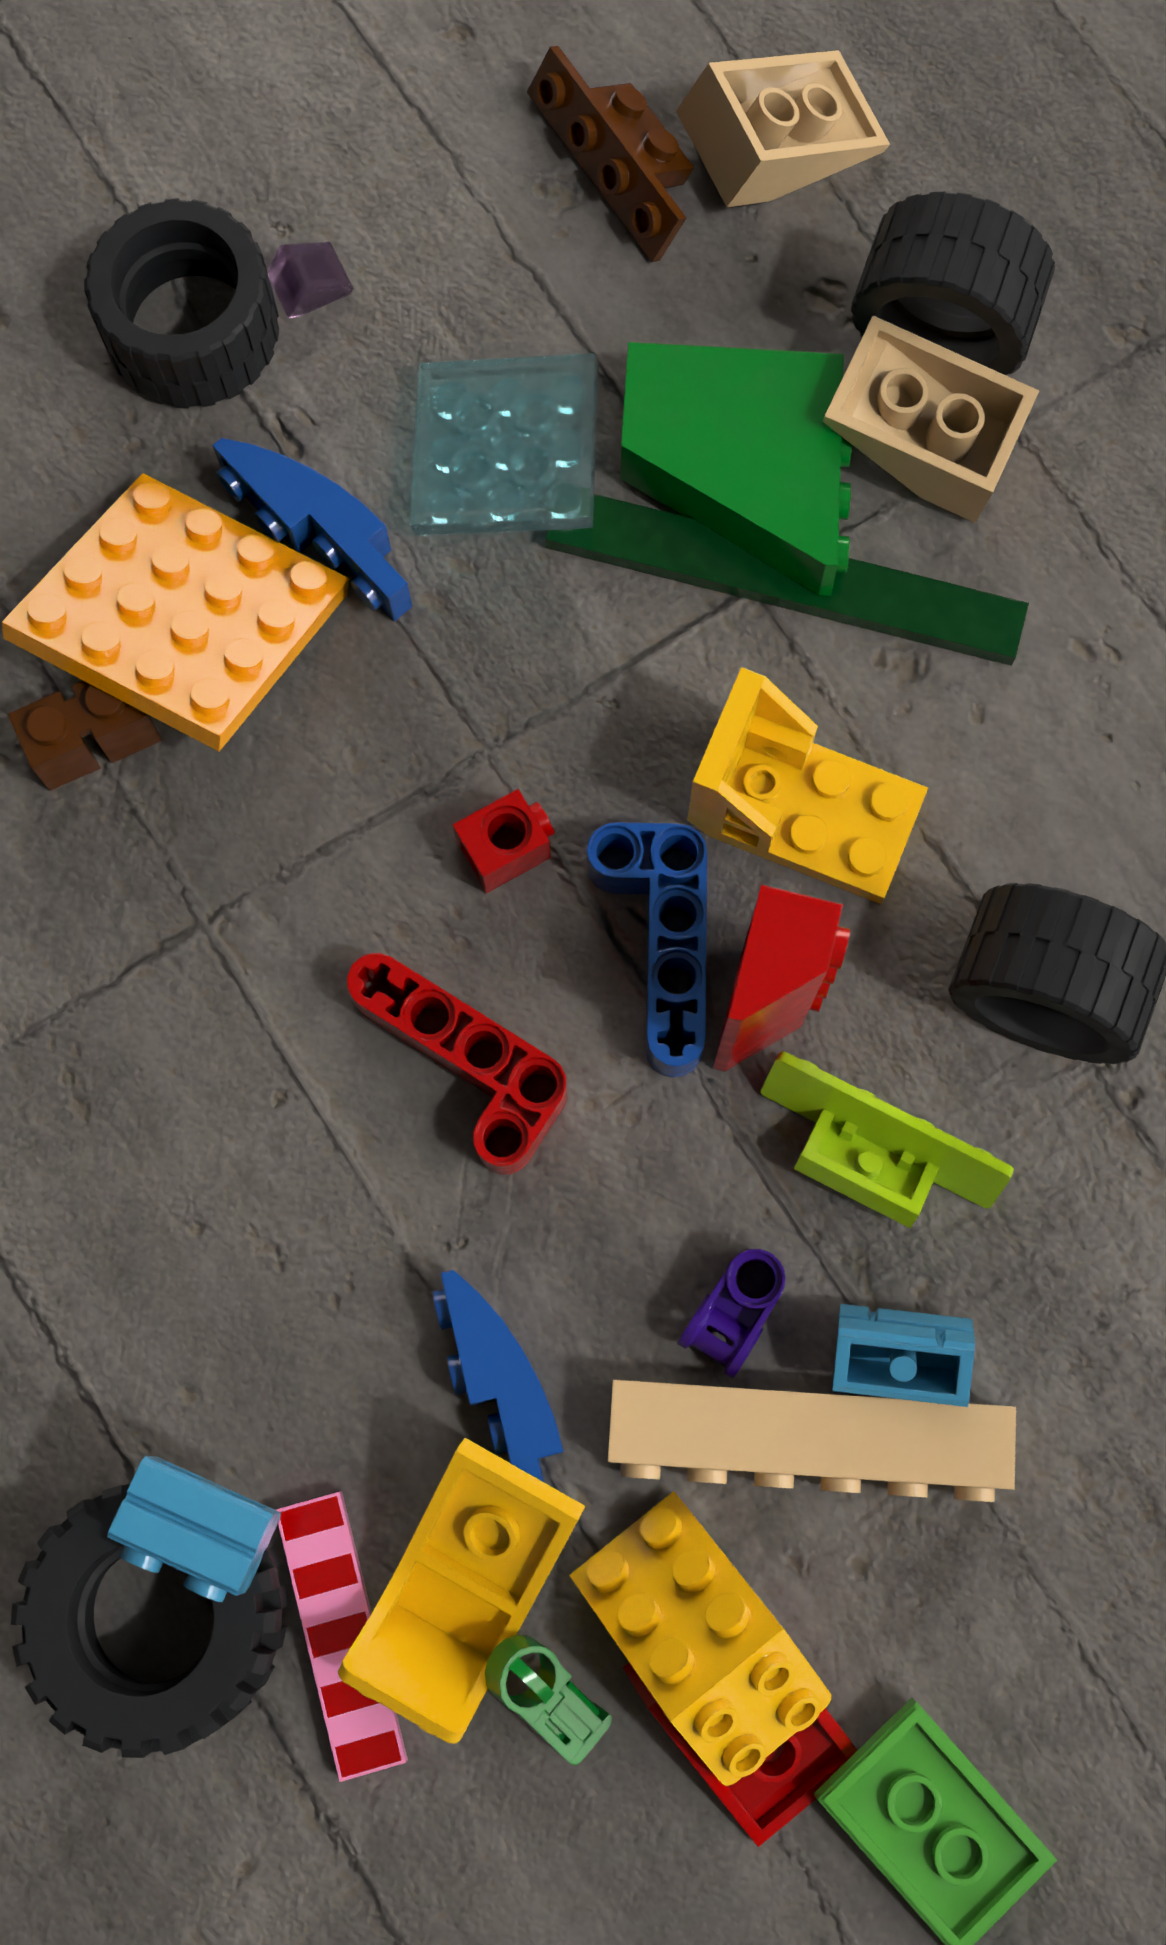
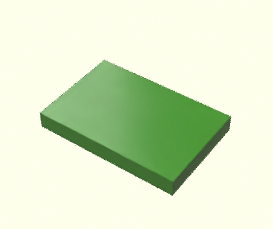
M912 1697L813 1793L823 1807L945 1945H974L1057 1861L1037 1836Z

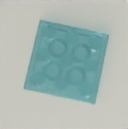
M595 353L419 363L410 526L415 536L593 528L598 363Z

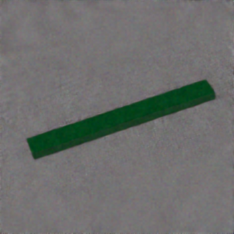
M561 486L546 537V548L1011 666L1016 659L1029 606L1028 602L852 558L848 560L846 573H836L831 596H820L773 569L693 518Z

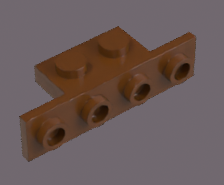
M550 47L527 90V94L651 262L660 261L686 220V216L665 188L684 185L694 166L679 148L676 138L664 128L649 108L643 94L635 89L631 83L589 88L560 47Z

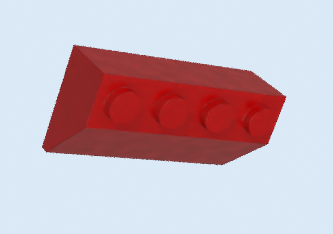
M761 884L741 952L713 1069L726 1072L799 1029L809 1010L820 1011L823 998L826 999L830 984L833 985L837 969H841L850 936V929L838 926L843 904Z

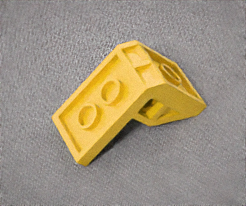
M741 667L693 779L687 821L709 837L882 904L928 787L813 743L818 726L766 676Z

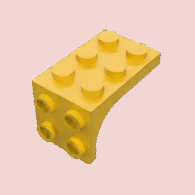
M464 1438L455 1451L385 1591L338 1669L340 1679L355 1688L363 1696L377 1701L418 1725L423 1731L435 1735L447 1743H458L488 1689L485 1669L489 1656L494 1648L504 1639L517 1635L578 1522L585 1505Z
M675 1491L670 1493L569 1575L670 1722L717 1779L725 1786L732 1785L742 1777L755 1772L767 1756L797 1731L809 1727L831 1701V1693L787 1632Z

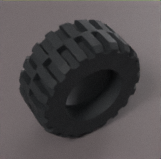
M130 1484L103 1490L102 1495L94 1499L82 1500L66 1511L67 1519L61 1525L50 1526L37 1542L42 1551L36 1560L25 1562L18 1579V1583L27 1587L23 1601L12 1603L10 1625H22L23 1643L12 1646L16 1667L28 1664L34 1679L33 1682L25 1686V1689L35 1705L46 1701L55 1711L49 1720L53 1726L64 1735L73 1730L83 1734L82 1746L100 1753L110 1748L121 1749L122 1757L144 1758L150 1753L162 1751L164 1755L183 1750L201 1739H206L237 1717L252 1702V1697L266 1684L275 1668L272 1662L276 1651L283 1647L287 1626L281 1625L282 1608L288 1606L286 1585L280 1586L276 1567L281 1566L275 1549L274 1547L266 1548L246 1593L235 1596L227 1592L223 1602L212 1600L214 1610L212 1635L205 1651L193 1666L175 1678L159 1682L139 1681L124 1674L108 1659L100 1646L94 1625V1605L103 1577L109 1568L121 1559L120 1553L124 1545L107 1536L118 1509L127 1495Z

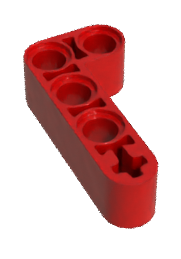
M369 953L360 957L351 965L347 975V988L357 1009L375 1024L491 1096L493 1099L479 1118L473 1131V1144L481 1163L489 1171L499 1175L513 1174L520 1171L530 1161L564 1108L567 1100V1081L562 1066L546 1053L393 957L383 953ZM387 977L392 992L404 1001L401 1010L399 1011L395 1000L382 992H376L371 998L366 984L370 980L380 984ZM428 1008H439L449 1015L446 1026L435 1034H424L415 1028L417 1016ZM481 1041L496 1043L503 1051L500 1060L489 1068L473 1066L467 1061V1056L470 1049L476 1043ZM535 1074L549 1076L557 1086L554 1095L542 1103L528 1101L520 1092L523 1082ZM500 1127L515 1129L522 1137L519 1149L508 1157L494 1156L486 1149L488 1136L493 1130Z

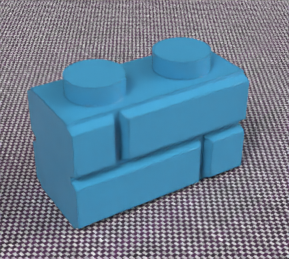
M840 1304L832 1391L968 1407L975 1353L973 1319L878 1308L876 1312H870L869 1308L865 1306Z
M144 1456L130 1483L127 1495L111 1524L107 1537L124 1545L120 1557L125 1561L154 1573H159L162 1564L165 1563L188 1574L184 1583L187 1589L208 1599L223 1602L227 1592L238 1596L246 1593L263 1558V1553L268 1547L280 1520L281 1512L157 1456Z

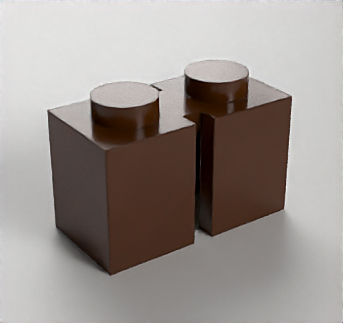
M85 681L71 685L76 696L69 700H66L62 693L58 691L8 713L31 768L50 791L100 769L96 757L82 739V737L93 733L96 741L111 763L161 742V736L152 717Z

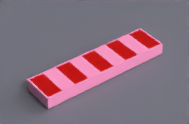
M342 1491L276 1509L281 1512L278 1526L339 1782L406 1763L408 1758L397 1713L377 1701L363 1696L355 1688L344 1683L338 1675V1669L344 1657L372 1614Z

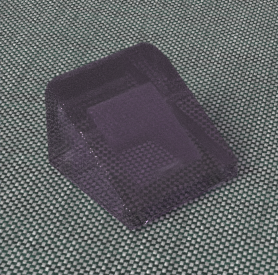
M331 242L280 245L268 269L269 280L289 318L302 316L351 295L354 290Z

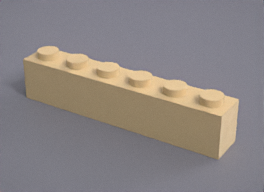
M613 1380L607 1462L621 1463L620 1477L660 1479L661 1466L687 1467V1481L727 1484V1470L754 1472L753 1486L794 1488V1475L821 1477L820 1490L861 1493V1479L887 1481V1495L928 1498V1484L954 1486V1499L995 1502V1488L1015 1490L1016 1407L968 1404V1407L893 1398Z

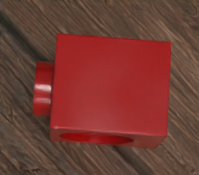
M519 789L452 824L456 843L486 894L551 858L548 837L555 834L553 826L542 806L537 801L528 805ZM504 828H514L525 836L520 845L508 850L496 847L492 844L491 839L496 832Z

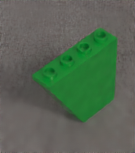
M628 342L620 479L681 515L695 519L817 595L831 596L836 573H846L848 568L850 539L849 536L839 535V519L848 520L851 483L840 482L841 467L850 466L852 444L827 426L823 419L843 379L844 354Z

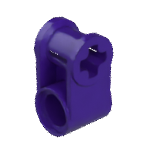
M748 1249L738 1254L730 1262L712 1293H707L677 1344L684 1349L692 1345L725 1366L724 1374L733 1379L756 1344L764 1329L762 1328L764 1322L782 1295L786 1283L785 1271L781 1262L772 1253L762 1249ZM747 1262H758L769 1269L772 1275V1287L765 1297L752 1299L745 1296L739 1290L736 1284V1274L741 1265ZM707 1326L732 1340L733 1346L728 1345L706 1330Z

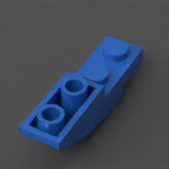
M225 438L219 439L212 445L221 467L216 472L218 480L236 501L239 502L246 497L258 510L254 516L270 538L277 541V543L284 538L299 553L312 544L317 553L332 569H336L341 565L354 578L351 586L369 609L375 611L381 607L394 622L412 608L408 583L384 559V556L392 551L386 525L361 501L314 469L280 453L253 444Z
M454 1270L442 1272L441 1277L444 1289L433 1291V1298L441 1330L453 1328L458 1354L447 1356L455 1395L467 1393L469 1403L472 1406L497 1401L499 1413L487 1415L496 1455L508 1452L512 1465L544 1482L539 1459L565 1452L554 1414L541 1382L513 1334L481 1294Z

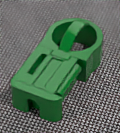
M515 1635L504 1639L494 1648L489 1656L485 1669L486 1685L491 1694L507 1708L514 1711L548 1746L568 1763L577 1765L582 1762L610 1727L612 1722L611 1715L596 1703H592L570 1681L572 1675L560 1664L554 1652L528 1635ZM529 1653H537L539 1655L540 1669L538 1675L520 1659L522 1656ZM510 1670L529 1687L524 1693L516 1696L507 1694L506 1681Z

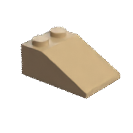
M839 50L708 63L676 111L726 207L775 200L885 152L890 145Z
M872 316L824 416L823 422L920 498L976 523L994 492L1039 390L876 316Z

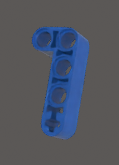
M626 822L604 824L596 829L589 838L587 846L589 878L596 887L604 892L613 894H648L647 1059L653 1069L663 1076L672 1078L685 1076L693 1071L700 1062L705 1043L706 842L700 832L691 826L683 824ZM616 847L628 852L632 860L624 868L614 870L602 865L598 857L603 851ZM681 849L691 855L694 864L686 870H671L664 865L661 857L669 850ZM677 908L689 913L694 924L686 931L673 932L662 925L660 917L667 910ZM667 970H683L692 979L693 987L684 994L675 995L665 991L659 984L658 979ZM670 1015H682L680 1038L682 1043L689 1044L684 1046L682 1056L678 1057L670 1056L668 1045L658 1044L667 1041Z

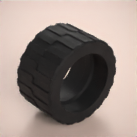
M932 191L929 194L922 195L920 193L906 197V200L898 201L889 207L888 213L884 214L880 221L851 305L854 327L856 330H859L860 337L862 338L872 316H876L1006 376L1015 373L1021 367L1022 362L1026 360L1055 271V262L1052 259L1053 252L1047 241L1043 240V235L1033 224L1030 225L1024 220L1023 216L1013 210L1010 211L1000 206L999 203L992 200L974 197L972 194L961 192L946 193V191Z
M172 198L153 204L149 202L138 206L137 210L129 214L125 213L114 221L115 224L108 231H104L97 240V246L89 256L86 265L88 270L87 277L84 279V292L89 302L87 304L110 360L118 374L125 378L127 385L137 393L141 392L148 396L151 401L161 405L166 403L174 405L175 408L187 409L190 406H202L203 408L216 405V402L227 398L231 399L239 395L240 391L246 386L252 385L261 376V371L266 365H269L274 355V345L279 337L277 321L279 314L263 254L258 242H254L251 231L243 222H238L234 219L230 212L221 207L210 206L207 202L196 199L186 201ZM186 276H205L223 281L236 290L226 310L212 323L199 330L180 335H163L149 332L134 324V318L142 302L151 292L168 281Z
M1007 883L1002 886L998 885L983 894L948 992L954 1004L964 1011L968 1017L995 1033L1006 1036L1020 1044L1068 1059L1097 1064H1120L1136 1058L1140 1052L1166 977V942L1158 932L1153 931L1149 925L1140 919L1132 917L1115 906L1100 902L1098 899L1040 884Z

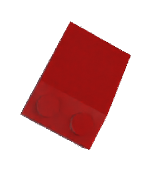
M628 1663L623 1667L648 1710L757 1847H760L817 1798L813 1793L857 1751V1748L825 1708L809 1727L797 1731L767 1756L755 1772L742 1777L732 1785L725 1786L717 1779L670 1722L632 1665Z

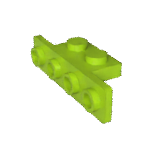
M781 1051L778 1054L760 1091L764 1097L816 1122L794 1167L795 1170L910 1229L922 1210L933 1182L985 1209H989L1009 1183L1014 1171L1011 1165L995 1158L988 1151L973 1147L936 1128L930 1122L916 1118L878 1099L871 1092L857 1088L819 1069L815 1064L799 1059L785 1051Z

